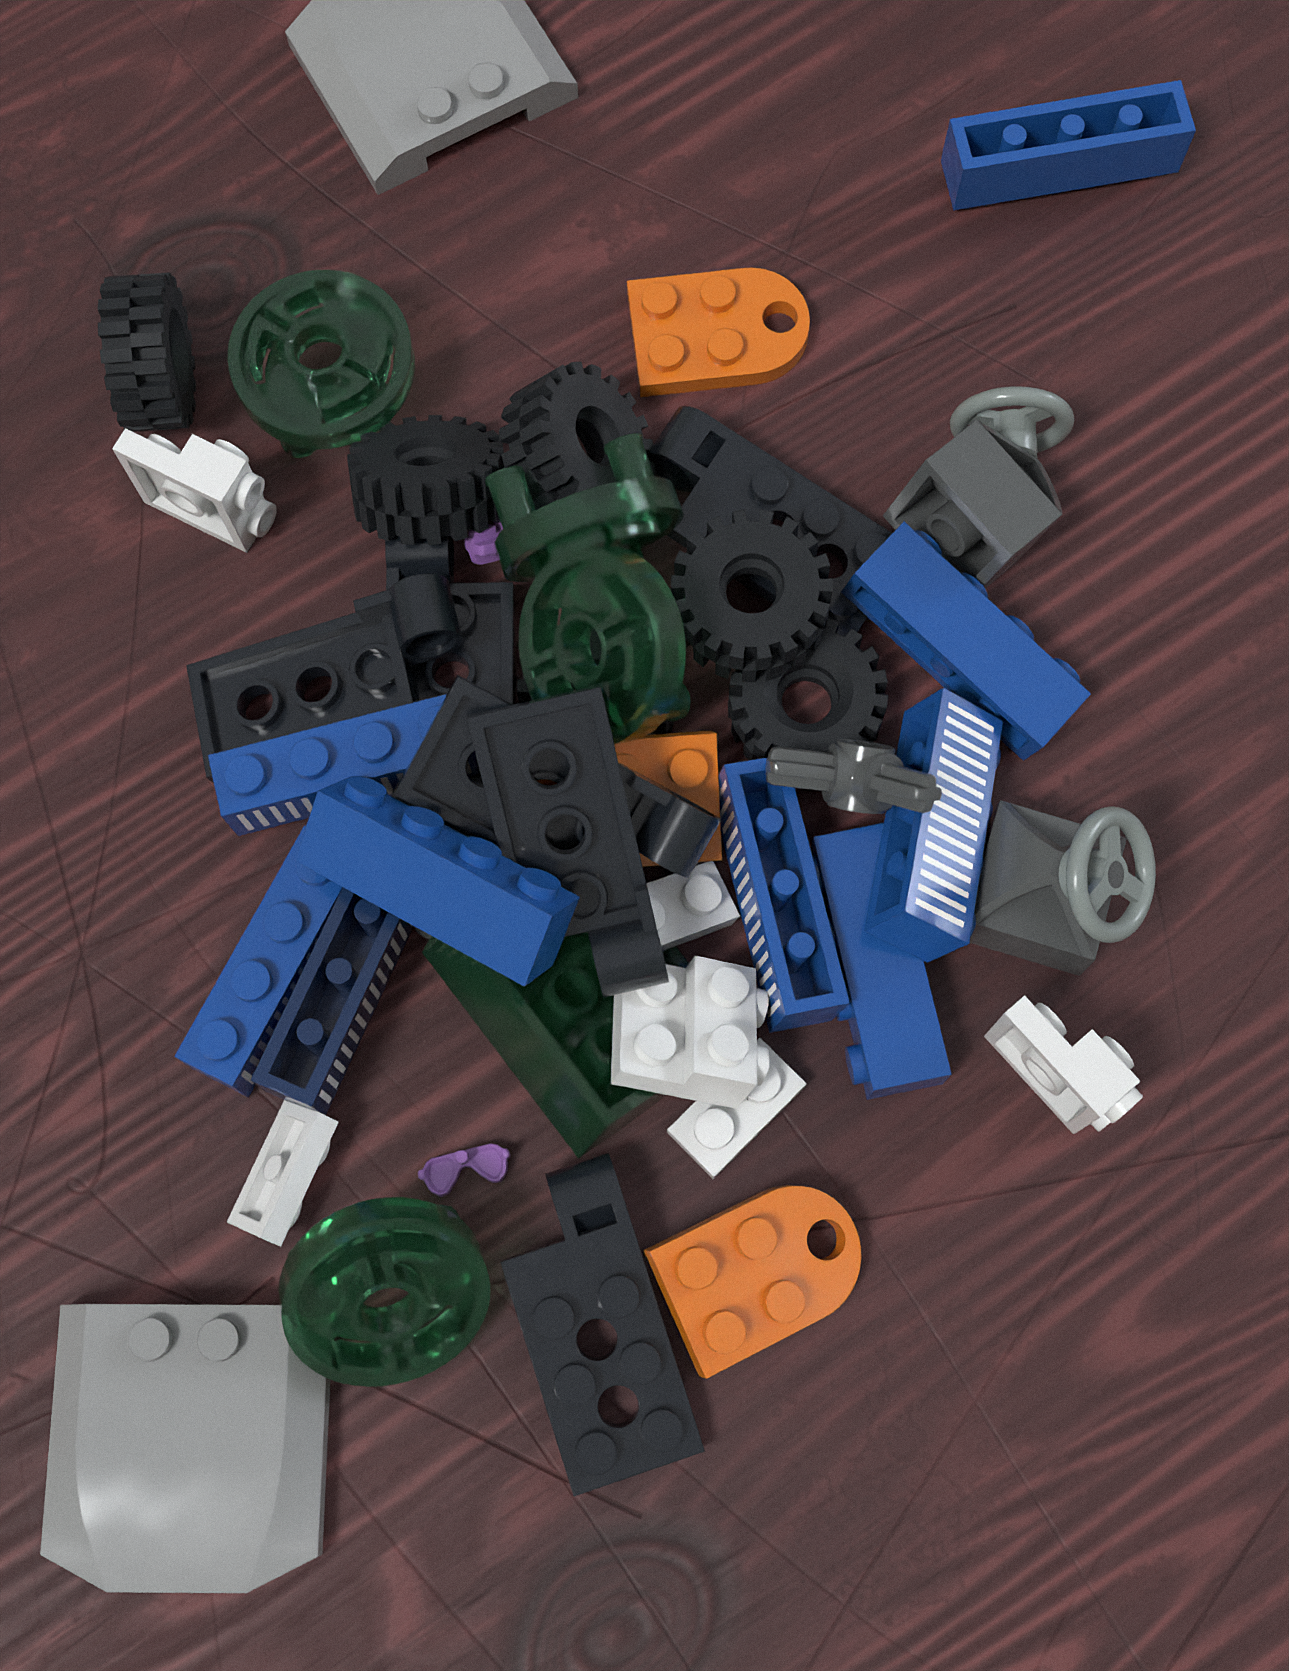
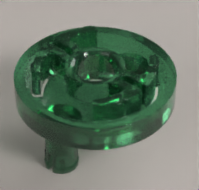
M305 271L287 276L269 285L258 293L243 309L233 327L228 345V369L242 406L254 423L272 437L280 440L284 451L288 453L291 450V455L295 458L307 457L316 449H332L351 445L353 442L361 441L360 435L371 431L376 433L398 413L406 401L414 379V348L407 322L400 308L383 289L371 281L343 271ZM320 303L323 304V307L313 309L307 313H304L298 318L295 317L296 315L300 314L301 312L309 308L319 306ZM331 342L342 347L339 358L326 368L311 369L299 362L302 353L314 344ZM393 346H394V347H395V354H394V356H393V369H392V374H391L390 380H389V382H388V384H387V383H385V382H386L387 377H388V374H389L390 364H391V355H392V353H393ZM270 349L265 367V383L255 384L252 381V377L256 382L263 380V362L267 350Z
M632 433L624 435L605 445L604 452L608 456L616 482L575 493L537 510L522 466L506 467L486 477L485 483L487 488L490 489L503 528L494 541V548L504 577L507 580L521 583L538 582L540 589H549L584 582L588 575V570H590L592 579L598 578L643 560L644 557L641 549L661 539L681 523L684 513L675 487L668 479L654 477L641 434Z
M612 546L576 548L566 551L549 561L538 573L529 588L522 608L519 626L521 666L525 682L533 700L574 691L571 683H573L576 690L600 685L614 744L635 741L651 733L663 721H677L684 718L690 709L691 701L689 692L682 683L686 663L683 622L675 598L657 570L636 553ZM559 608H561L560 623L557 627ZM592 629L596 631L601 643V659L598 666L593 660L590 650Z
M384 1197L346 1206L328 1215L311 1227L289 1251L282 1268L278 1288L282 1326L287 1342L295 1355L311 1370L330 1380L354 1386L377 1387L400 1384L420 1378L442 1367L465 1349L477 1334L485 1319L490 1301V1279L480 1244L469 1226L460 1219L457 1210L448 1205H437L415 1198ZM398 1288L408 1292L402 1300L389 1306L372 1307L364 1304L368 1297L383 1289ZM447 1304L453 1306L452 1309L447 1308V1309H446L437 1319H435L432 1323H430V1324L427 1325L426 1327H424V1328L418 1330L422 1325L426 1324L427 1322H429L430 1320H432L435 1316H437V1315L447 1306ZM337 1336H339V1337L346 1338V1339L369 1341V1342H373V1343H355V1342L344 1341V1340H341V1339H338V1340L335 1342L334 1339H335Z

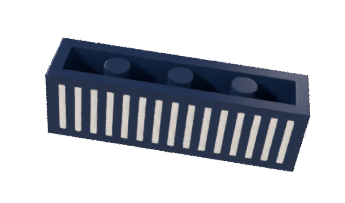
M342 887L250 1081L274 1096L326 1115L414 926Z

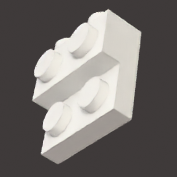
M125 428L112 448L144 503L246 553L256 537H263L274 522L276 505L265 500L263 497L264 478L252 473L247 455L227 441L218 439L212 444L192 434L181 451L173 443L159 435L150 434L148 439Z
M694 956L686 968L665 964L669 978L668 983L614 995L611 1084L737 1108L756 1086H761L764 1082L769 1068V1051L767 1047L757 1045V1028L765 1020L769 998L768 992L765 989L756 988V968Z
M1024 995L999 1018L984 1037L1073 1134L1089 1124L1098 1132L1101 1131L1110 1122L1112 1124L1143 1098V1095L1135 1088L1140 1080L1130 1070L1134 1067V1063L1119 1043L1108 1036H1104L1101 1039L1092 1029L1071 1046L1063 1037L1067 1031L1058 1016L1042 1003H1037L1034 1006Z

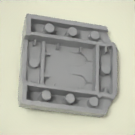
M311 0L285 31L289 47L377 195L427 172V156L523 110L527 120L532 121L578 98L577 82L524 0Z
M174 1304L60 1305L40 1555L105 1592L248 1593L323 1554L334 1307Z

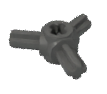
M837 739V743H832L827 752L776 746L771 748L766 759L765 774L766 781L769 784L822 791L823 799L827 802V805L842 810L868 814H884L885 810L894 805L919 813H927L931 811L934 801H939L942 796V789L936 787L934 775L905 768L902 761L894 755L895 748L884 744L853 739Z

